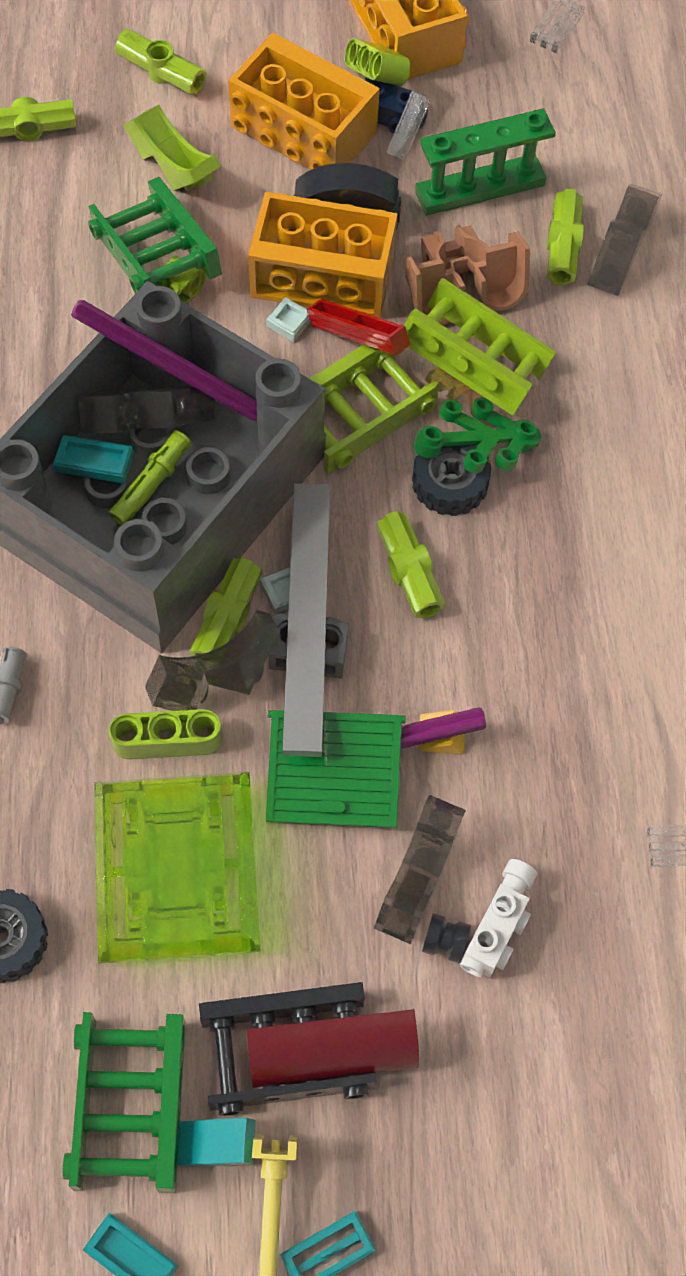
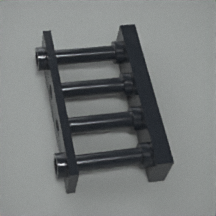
M363 982L199 1003L202 1028L210 1027V1031L215 1032L221 1094L208 1096L210 1111L218 1110L219 1116H232L244 1113V1106L343 1093L344 1099H358L368 1096V1090L375 1089L376 1073L322 1081H306L300 1084L285 1086H265L262 1089L238 1092L231 1030L235 1029V1024L251 1022V1026L256 1028L269 1027L276 1023L275 1018L291 1016L292 1021L297 1023L311 1022L317 1018L316 1013L332 1011L333 1016H337V1018L352 1017L357 1013V1008L364 1007Z

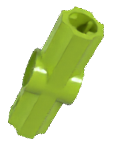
M126 28L118 36L117 43L115 44L116 54L147 70L148 76L153 82L158 84L169 82L190 95H197L202 90L204 81L207 78L206 70L175 54L172 45L168 41H151L137 32Z
M20 97L13 101L11 107L0 108V137L16 135L20 140L34 141L41 137L43 131L77 127L72 99L38 103L34 98Z
M567 188L555 195L552 213L553 220L550 222L547 239V250H549L547 279L551 280L554 285L559 286L575 282L578 254H580L584 224H581L583 196L577 190Z
M398 511L388 513L381 520L377 521L376 528L388 554V565L392 578L396 585L402 586L415 618L426 619L435 616L436 613L444 609L445 602L432 575L433 567L429 553L424 544L419 545L406 513H399Z
M243 557L240 559L233 558L219 590L213 591L210 595L203 614L204 622L190 649V656L199 663L209 667H220L234 634H238L242 630L249 613V602L262 576V568L258 567L253 561Z

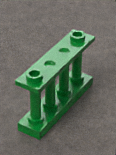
M542 108L420 138V145L430 168H432L430 180L415 184V193L425 216L545 186L547 177L536 156L538 141L554 138L556 135V131L545 109ZM524 145L522 157L506 160L507 149ZM493 153L492 164L475 168L477 156ZM463 160L462 172L445 176L446 164Z
M160 177L148 181L151 195L147 196L146 201L105 218L95 204L88 206L92 220L88 221V226L94 239H101L129 277L135 294L147 281L156 285L195 267L198 270L202 268L210 280L222 275L217 247ZM151 213L161 216L160 219L120 236L114 231L115 228ZM166 230L168 233L173 232L175 234L172 238L134 254L127 248ZM179 249L187 250L190 255L148 273L141 267Z
M83 1012L82 1024H76L74 1030V1049L80 1050L72 1150L71 1153L64 1154L62 1171L63 1180H69V1187L73 1191L83 1190L84 1176L149 1177V1182H156V1190L159 1193H176V1164L180 1131L186 1026L183 1014H166V1026H159L158 1030L96 1029V1019L92 1012ZM94 1046L157 1047V1051H164L163 1068H156L155 1072L92 1071ZM91 1088L154 1089L155 1094H161L160 1111H153V1115L89 1114ZM87 1131L152 1133V1137H159L158 1155H150V1159L85 1158Z

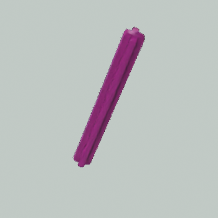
M78 300L75 304L71 316L246 418L257 421V402L255 399L87 301Z

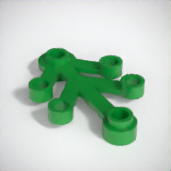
M479 397L474 400L470 410L474 418L462 413L463 407L458 401L446 399L443 401L439 411L440 417L468 431L442 432L435 426H426L418 431L413 448L420 456L432 459L439 456L443 446L479 444L476 449H471L467 452L463 466L471 473H481L487 462V457L496 444L508 442V447H503L499 450L495 464L501 470L512 471L518 462L519 454L521 452H529L537 447L542 435L535 424L530 421H512L493 411V403L486 398ZM478 420H486L487 422L493 424L494 426L500 429H493L479 422Z

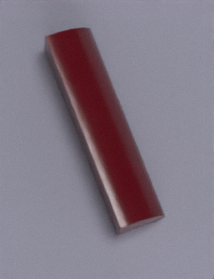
M414 1009L246 1029L253 1088L419 1068V1044Z

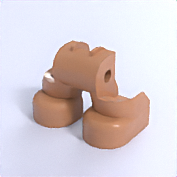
M471 225L465 227L456 226L454 240L445 242L441 233L436 230L431 235L421 237L423 263L415 264L412 256L406 258L405 278L411 288L413 307L426 315L432 310L427 307V304L442 278L466 293V286L460 275L473 272L478 295L487 307L495 311H503L516 306L523 300L528 291L530 247L519 231L509 233L508 243L488 247L478 238ZM444 317L439 322V324L441 325L450 323V321Z

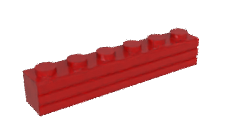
M323 298L306 309L312 326L390 353L391 355H398L411 345L406 327L327 301Z

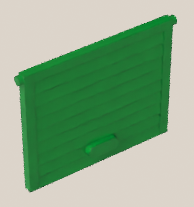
M268 710V718H271L266 822L397 828L402 723H406L405 715L323 712L322 757L283 756L284 710Z

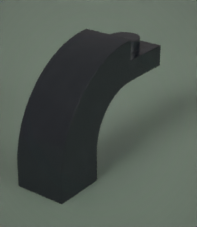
M356 163L328 164L314 168L297 178L293 196L389 212L397 205L398 178L367 165Z

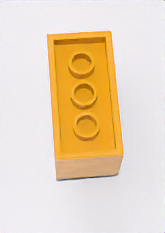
M349 0L373 43L382 44L408 57L410 61L408 79L462 63L463 51L467 45L465 37L466 27L469 25L470 19L467 8L462 6L459 0Z
M273 32L228 80L231 126L238 132L247 134L261 142L264 146L282 153L291 161L298 162L311 170L328 164L352 163L377 134L380 88Z
M265 191L248 254L250 297L275 302H282L287 297L304 307H310L323 298L327 301L381 318L394 258L398 213Z

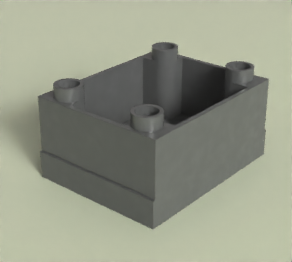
M147 281L114 318L255 399L257 402V421L246 418L108 337L98 333L0 438V546L162 654L224 579L233 558L240 559L291 498L294 494V483L302 484L324 458L326 433L324 432L325 388L302 375L294 363L286 359L274 358L180 301L179 296L172 289L156 286ZM174 430L186 435L193 445L177 462L172 476L166 477L132 520L123 525L116 523L108 512L149 463L148 458L150 455L158 452ZM67 435L132 446L134 456L125 484L55 472L53 463L62 436Z

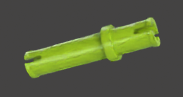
M174 430L158 452L150 455L148 458L149 463L108 512L116 523L123 525L132 520L166 477L172 476L177 462L193 445L186 435Z

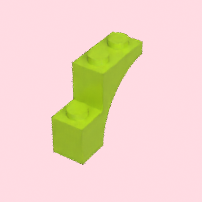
M159 104L123 124L142 159L154 156L173 190L184 187L186 191H189L196 186L200 187L214 179L215 177L212 172L221 167L215 154L208 155L198 151L179 134Z

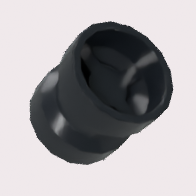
M433 913L422 952L430 955L444 954L449 961L460 964L471 925L460 921L453 924L447 922L444 916Z

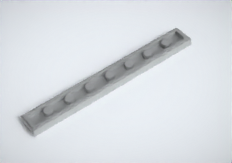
M294 483L283 756L322 757L330 485Z

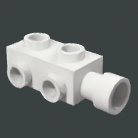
M510 859L502 873L504 880L500 884L460 963V967L467 973L476 977H481L483 974L490 978L495 967L504 970L514 948L507 944L513 932L521 936L531 916V913L525 911L530 898L523 894L525 890L531 889L538 873L527 863L517 859Z

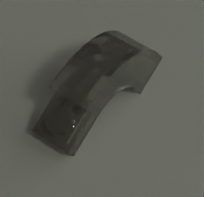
M432 795L428 796L402 864L384 898L374 929L411 945L455 843L458 830L466 812L465 809Z

